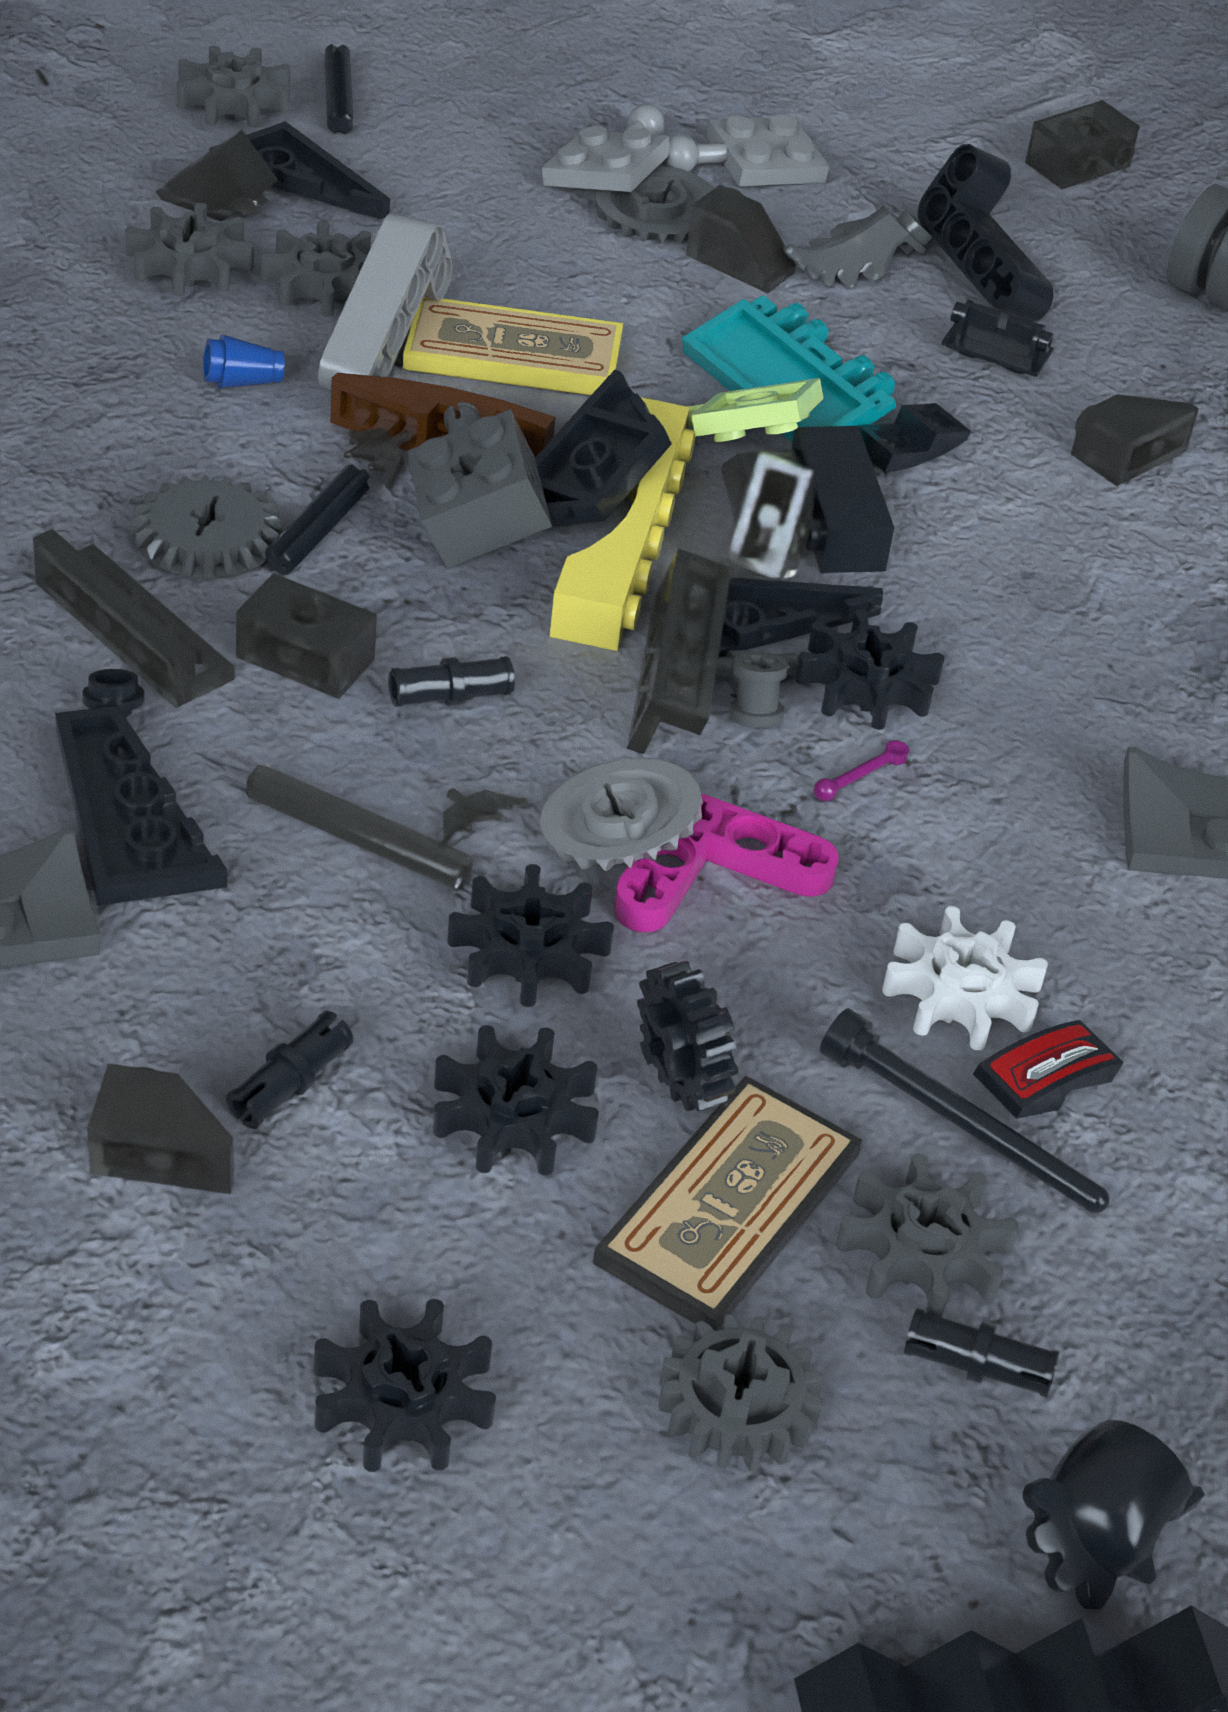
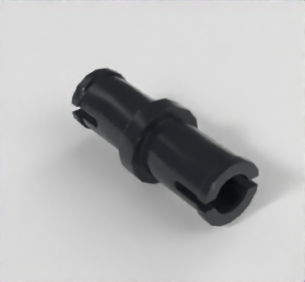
M507 656L500 657L499 659L459 662L456 657L443 658L439 665L403 669L398 667L392 668L389 672L388 686L390 698L395 707L435 701H444L447 706L462 704L464 698L500 694L511 695V692L514 691L515 675L512 662Z
M328 1010L323 1011L312 1024L288 1044H276L266 1054V1063L236 1089H232L226 1095V1103L232 1114L239 1119L249 1109L251 1113L243 1119V1125L256 1129L267 1116L291 1095H303L315 1083V1075L343 1050H347L354 1042L353 1034L343 1019L333 1029H330L329 1025L337 1019V1014Z
M918 1308L914 1313L907 1336L910 1337V1340L906 1341L904 1348L905 1355L918 1356L967 1371V1380L981 1384L983 1378L986 1377L1039 1393L1040 1396L1045 1398L1048 1397L1056 1370L1054 1368L1058 1363L1060 1351L1054 1349L1051 1351L996 1334L997 1326L982 1322L978 1329L925 1313L924 1310Z

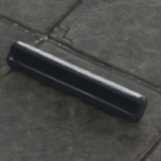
M330 44L325 49L327 127L334 134L340 130L347 134L353 129L350 50L344 44L339 47Z
M353 464L346 465L265 549L267 557L266 567L270 571L276 570L282 576L289 575L369 490L367 480L370 478V475L365 469L359 470Z

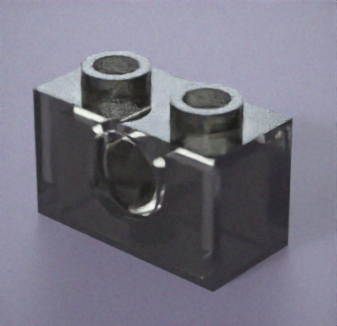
M1103 100L1034 121L1025 163L1060 189H1065L1130 167L1135 153V144L1140 126Z
M273 573L236 611V657L340 699L375 660L377 614Z

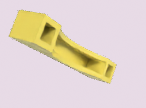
M642 398L650 414H654L665 428L672 445L627 495L631 502V508L618 526L592 546L567 556L554 591L550 637L618 651L624 630H635L641 606V596L636 594H647L653 568V561L648 559L657 561L659 558L664 536V527L660 526L669 527L675 494H680L686 462L690 463L696 437L694 430L687 429L690 407Z

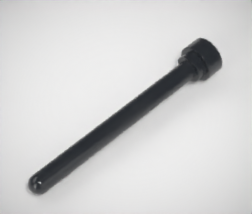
M847 1008L830 1025L821 1042L820 1053L839 1066L845 1068L850 1064L856 1069L866 1066L1086 1210L1099 1213L1108 1207L1110 1197L1105 1188L879 1043L880 1036L872 1031L873 1024L869 1020Z

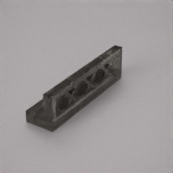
M53 529L33 537L36 584L175 708L235 680V666L94 544L76 550ZM195 664H201L207 670L195 675Z
M679 548L677 549L654 597L627 749L644 754L660 722L701 735L710 715L732 567Z

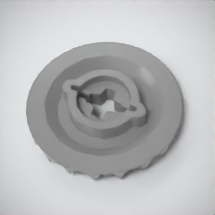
M656 759L618 760L585 770L557 788L543 806L540 816V827L549 851L557 852L562 862L576 861L581 869H588L597 863L604 871H608L615 864L626 863L631 868L636 860L643 858L656 861L658 851L676 850L680 838H687L693 835L694 823L702 819L701 805L703 800L696 779L678 765ZM612 807H614L620 815L623 814L624 816L620 817L618 815H614Z

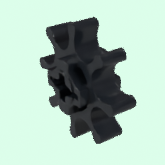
M858 609L855 611L850 633L833 631L821 621L812 623L808 643L809 652H801L799 654L795 681L798 684L822 683L826 685L821 712L825 716H833L837 709L843 705L855 704L859 705L860 711L870 712L872 715V728L882 730L886 725L889 706L893 704L906 706L920 717L928 715L934 691L931 685L939 684L945 657L941 653L918 654L913 652L918 629L915 623L906 622L902 629L896 633H882L879 626L869 625L868 611Z
M536 864L526 866L524 886H521V889L515 892L500 891L494 888L486 877L476 876L472 880L470 906L482 914L467 915L453 912L449 915L447 944L449 946H472L480 949L469 955L467 984L477 988L488 977L493 975H511L516 978L517 982L521 983L520 1004L524 1007L535 1005L537 985L544 978L556 977L563 979L573 987L576 993H587L590 987L592 962L583 958L580 954L590 953L603 957L609 956L614 933V925L611 922L590 923L581 920V918L587 917L590 914L593 888L589 883H580L572 892L566 895L549 894L545 891L544 887L539 886L541 868Z
M483 1025L478 1030L476 1056L481 1062L462 1064L447 1055H440L436 1059L434 1088L438 1091L454 1093L461 1098L453 1101H441L435 1104L433 1133L438 1138H444L456 1131L462 1130L479 1134L481 1138L477 1144L475 1167L481 1173H488L492 1170L494 1157L499 1152L518 1148L529 1152L534 1157L539 1174L550 1175L554 1171L557 1148L555 1141L551 1139L552 1136L558 1134L572 1135L587 1144L594 1142L596 1138L599 1111L594 1107L578 1105L572 1102L571 1099L590 1097L594 1094L597 1065L593 1061H585L573 1068H561L551 1064L555 1033L550 1028L545 1027L539 1030L537 1042L531 1048H520L519 1051H513L499 1044L492 1026Z
M365 1300L360 1305L359 1333L367 1340L366 1343L353 1348L340 1347L326 1338H321L315 1343L314 1373L321 1377L336 1378L346 1385L345 1388L338 1392L320 1394L316 1397L315 1428L317 1431L325 1433L340 1423L356 1422L368 1427L371 1432L364 1439L363 1467L369 1472H376L381 1468L383 1452L390 1444L399 1440L416 1441L423 1445L428 1451L432 1468L439 1471L444 1470L449 1465L451 1437L441 1427L443 1424L459 1419L469 1421L485 1430L493 1425L496 1403L495 1394L491 1391L474 1390L461 1381L468 1376L484 1374L489 1371L492 1341L487 1336H479L474 1341L462 1346L447 1345L440 1341L437 1336L442 1332L444 1304L441 1300H428L425 1317L419 1324L405 1329L386 1324L380 1317L377 1302Z

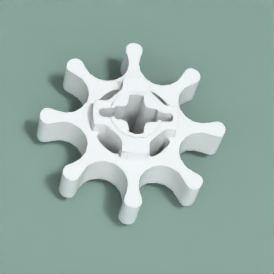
M949 906L945 909L939 933L940 936L938 937L926 936L909 923L900 924L893 953L911 963H888L882 992L889 997L910 994L922 1000L919 1003L913 1026L916 1034L922 1036L928 1034L932 1024L939 1020L951 1023L954 1020L968 1029L970 1033V1047L974 1050H983L986 1046L992 1024L991 1018L1007 1020L1021 1032L1031 1031L1039 1003L1036 999L1021 994L1019 991L1039 992L1048 963L1043 958L1025 961L1017 960L1007 954L1010 950L1016 928L1013 922L1002 921L998 930L991 935L981 931L975 935L968 932L960 923V910L957 907Z

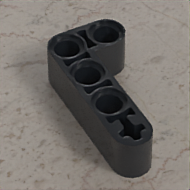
M963 144L950 155L923 194L917 210L918 219L926 231L990 305L1011 315L1035 322L1042 319L1049 311L1054 297L1053 287L1050 281L990 215L1010 184L1011 168L1005 160L971 144Z

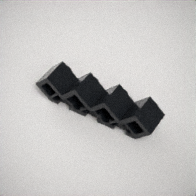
M1191 1605L1123 1641L1088 1620L1080 1618L1018 1653H1014L970 1630L906 1666L858 1642L794 1678L802 1712H1228V1627Z

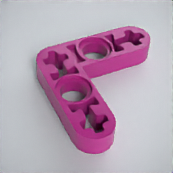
M701 794L703 800L701 805L702 819L694 823L693 835L687 838H680L676 850H660L657 853V856H676L685 864L670 868L643 858L636 860L631 868L627 866L617 884L614 913L621 925L633 931L653 932L663 928L671 919L706 861L794 894L806 897L819 896L828 892L833 886L839 855L831 842L822 837L706 794ZM741 838H752L761 841L766 847L760 850H749L742 848L735 841ZM777 852H782V858L777 857ZM648 886L656 889L655 897H649L643 903L642 900L647 894Z

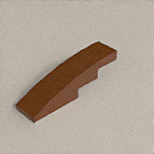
M336 373L331 381L330 423L404 451L418 447L429 439L447 435L448 430L444 422L445 411L452 405L455 409L456 417L459 419L461 417L457 404L459 402H467L474 405L478 410L480 419L511 409L534 457L554 437L556 417L505 400L452 387L417 381L347 373Z

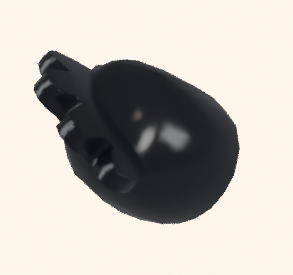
M1106 1420L1083 1433L1060 1459L1050 1479L1041 1478L1025 1485L1022 1492L1023 1501L1034 1512L1035 1516L1034 1522L1026 1530L1027 1543L1034 1553L1048 1554L1049 1562L1045 1569V1581L1049 1588L1056 1592L1075 1590L1078 1602L1084 1609H1101L1112 1595L1118 1577L1127 1575L1149 1585L1155 1581L1156 1572L1152 1553L1161 1530L1167 1522L1179 1519L1193 1510L1205 1493L1200 1486H1192L1184 1465L1176 1454L1159 1438L1137 1425L1119 1420Z

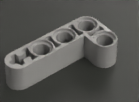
M395 213L386 215L321 357L318 381L322 389L331 391L332 377L336 373L388 377L423 297L440 301L444 298L450 285L453 265L442 225Z

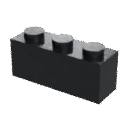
M859 426L798 427L794 430L792 448L784 450L782 471L785 482L792 483L794 489V512L796 516L803 517L805 523V546L807 551H814L820 573L885 572L895 527Z

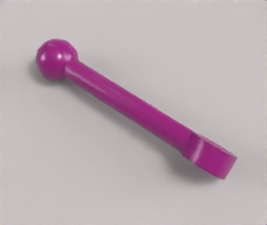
M889 741L886 744L884 753L832 780L829 778L819 779L813 788L814 795L822 802L833 800L837 790L888 763L894 765L904 764L907 760L909 747L902 741Z

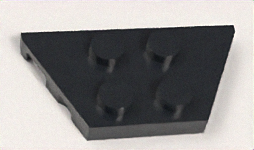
M618 370L612 371L535 457L552 527L605 521L672 445L663 425L654 414H650L645 402L638 393L634 394L628 386L624 375Z

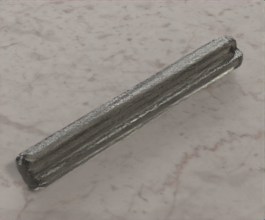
M257 765L253 773L249 774L247 778L246 795L250 799L452 889H461L472 873L473 858L470 854L268 765Z

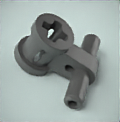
M731 650L727 652L726 657L688 658L683 662L682 672L687 682L727 680L729 686L737 695V699L733 700L730 706L731 720L747 727L768 728L783 722L784 706L779 702L780 681L786 677H796L799 658L794 653L771 654L754 652L753 650Z

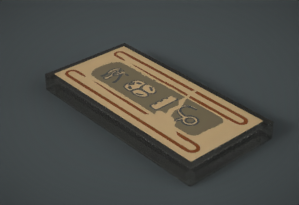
M746 1075L736 1085L735 1093L727 1096L728 1101L721 1103L600 1241L595 1247L593 1257L594 1265L692 1323L696 1324L703 1320L714 1331H718L724 1322V1316L734 1311L859 1156L862 1139Z

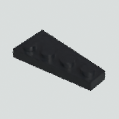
M109 706L55 713L56 733L97 906L227 888L226 866L218 854L211 855L204 844L203 832L193 817L187 818L176 802L175 790L166 777H159L151 765L150 753L119 707Z

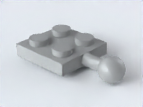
M649 104L637 106L629 114L627 120L628 128L622 133L607 132V129L602 126H591L580 130L577 136L566 146L560 148L558 153L541 167L544 186L632 192L668 157L670 147L669 136L661 135L665 126L661 111Z
M776 114L771 116V118L731 116L728 119L709 120L706 137L710 144H696L691 138L684 135L673 136L669 138L668 157L663 161L664 166L675 167L688 172L696 164L724 163L738 186L826 183L829 171L828 163L795 117L784 114Z

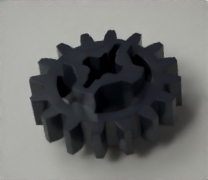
M685 960L679 963L676 961L646 971L647 979L639 982L644 998L637 1000V1006L643 1024L639 1025L644 1040L640 1042V1046L647 1064H653L658 1069L660 1083L665 1082L666 1085H670L671 1099L674 1102L682 1100L686 1111L696 1109L698 1112L727 1102V1095L735 1093L736 1090L730 1076L738 1074V1067L734 1062L731 1052L732 1049L736 1048V1043L730 1037V1032L735 1030L727 1007L720 1008L716 1004L717 992L715 988H705L703 972L700 969L692 971L689 961Z

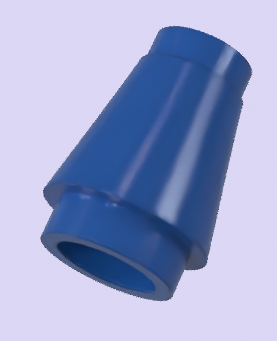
M221 335L219 340L207 339L203 355V378L205 382L216 383L218 389L282 382L285 366L283 351L273 350L226 335Z

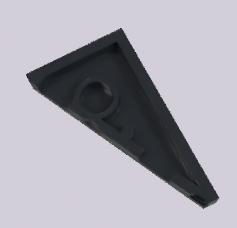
M286 121L209 148V165L214 169L373 218L383 219L390 213V198Z
M684 574L681 591L683 662L688 658L726 656L727 652L731 650H749L806 635L811 632L812 623L815 621H821L829 628L853 622L855 611L858 609L868 611V618L878 616L881 613L883 588Z

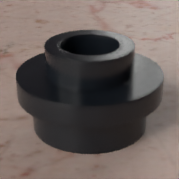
M103 669L89 675L88 686L82 691L83 704L91 709L118 706L124 716L128 717L132 714L133 709L144 704L145 692L138 685V676L134 672L124 669Z

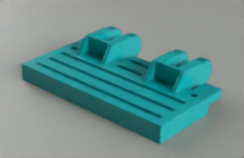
M764 295L750 303L742 299L682 337L683 352L729 391L820 378L824 399L809 413L810 416L797 422L798 427L870 425L896 408V400L891 397L897 383L892 379L893 377L886 371H880L879 374L876 373L872 377L875 365L864 354L863 356H855L853 360L843 364L842 357L824 344L827 341L830 329L819 318L817 320L815 318L812 321L809 320L807 324L809 313L798 302L797 304H789L787 308L784 307L777 312V306ZM794 430L781 433L791 443L793 442Z

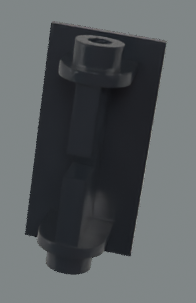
M967 300L965 304L956 302L950 321L955 323L942 340L941 345L957 350L967 357L981 358L1005 366L1014 373L1038 376L1054 350L1053 347H1050L1054 334L1046 331V325L1010 315L1004 330L998 328L1001 311L971 300Z

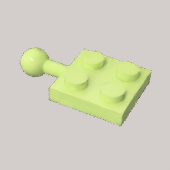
M820 378L717 393L705 404L687 406L690 407L687 428H694L695 437L713 434L715 442L730 441L744 437L746 435L745 429L765 427L766 434H780L798 428L797 422L810 416L809 413L824 399Z

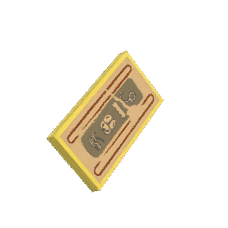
M423 297L411 323L403 353V369L592 395L612 371L617 368L623 323L450 299L436 301Z

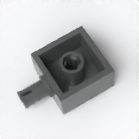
M459 402L457 404L461 417L457 419L455 409L451 405L444 414V422L448 434L429 439L420 446L407 451L421 522L447 569L552 527L535 457L511 409L480 419L478 410L474 405L467 402Z

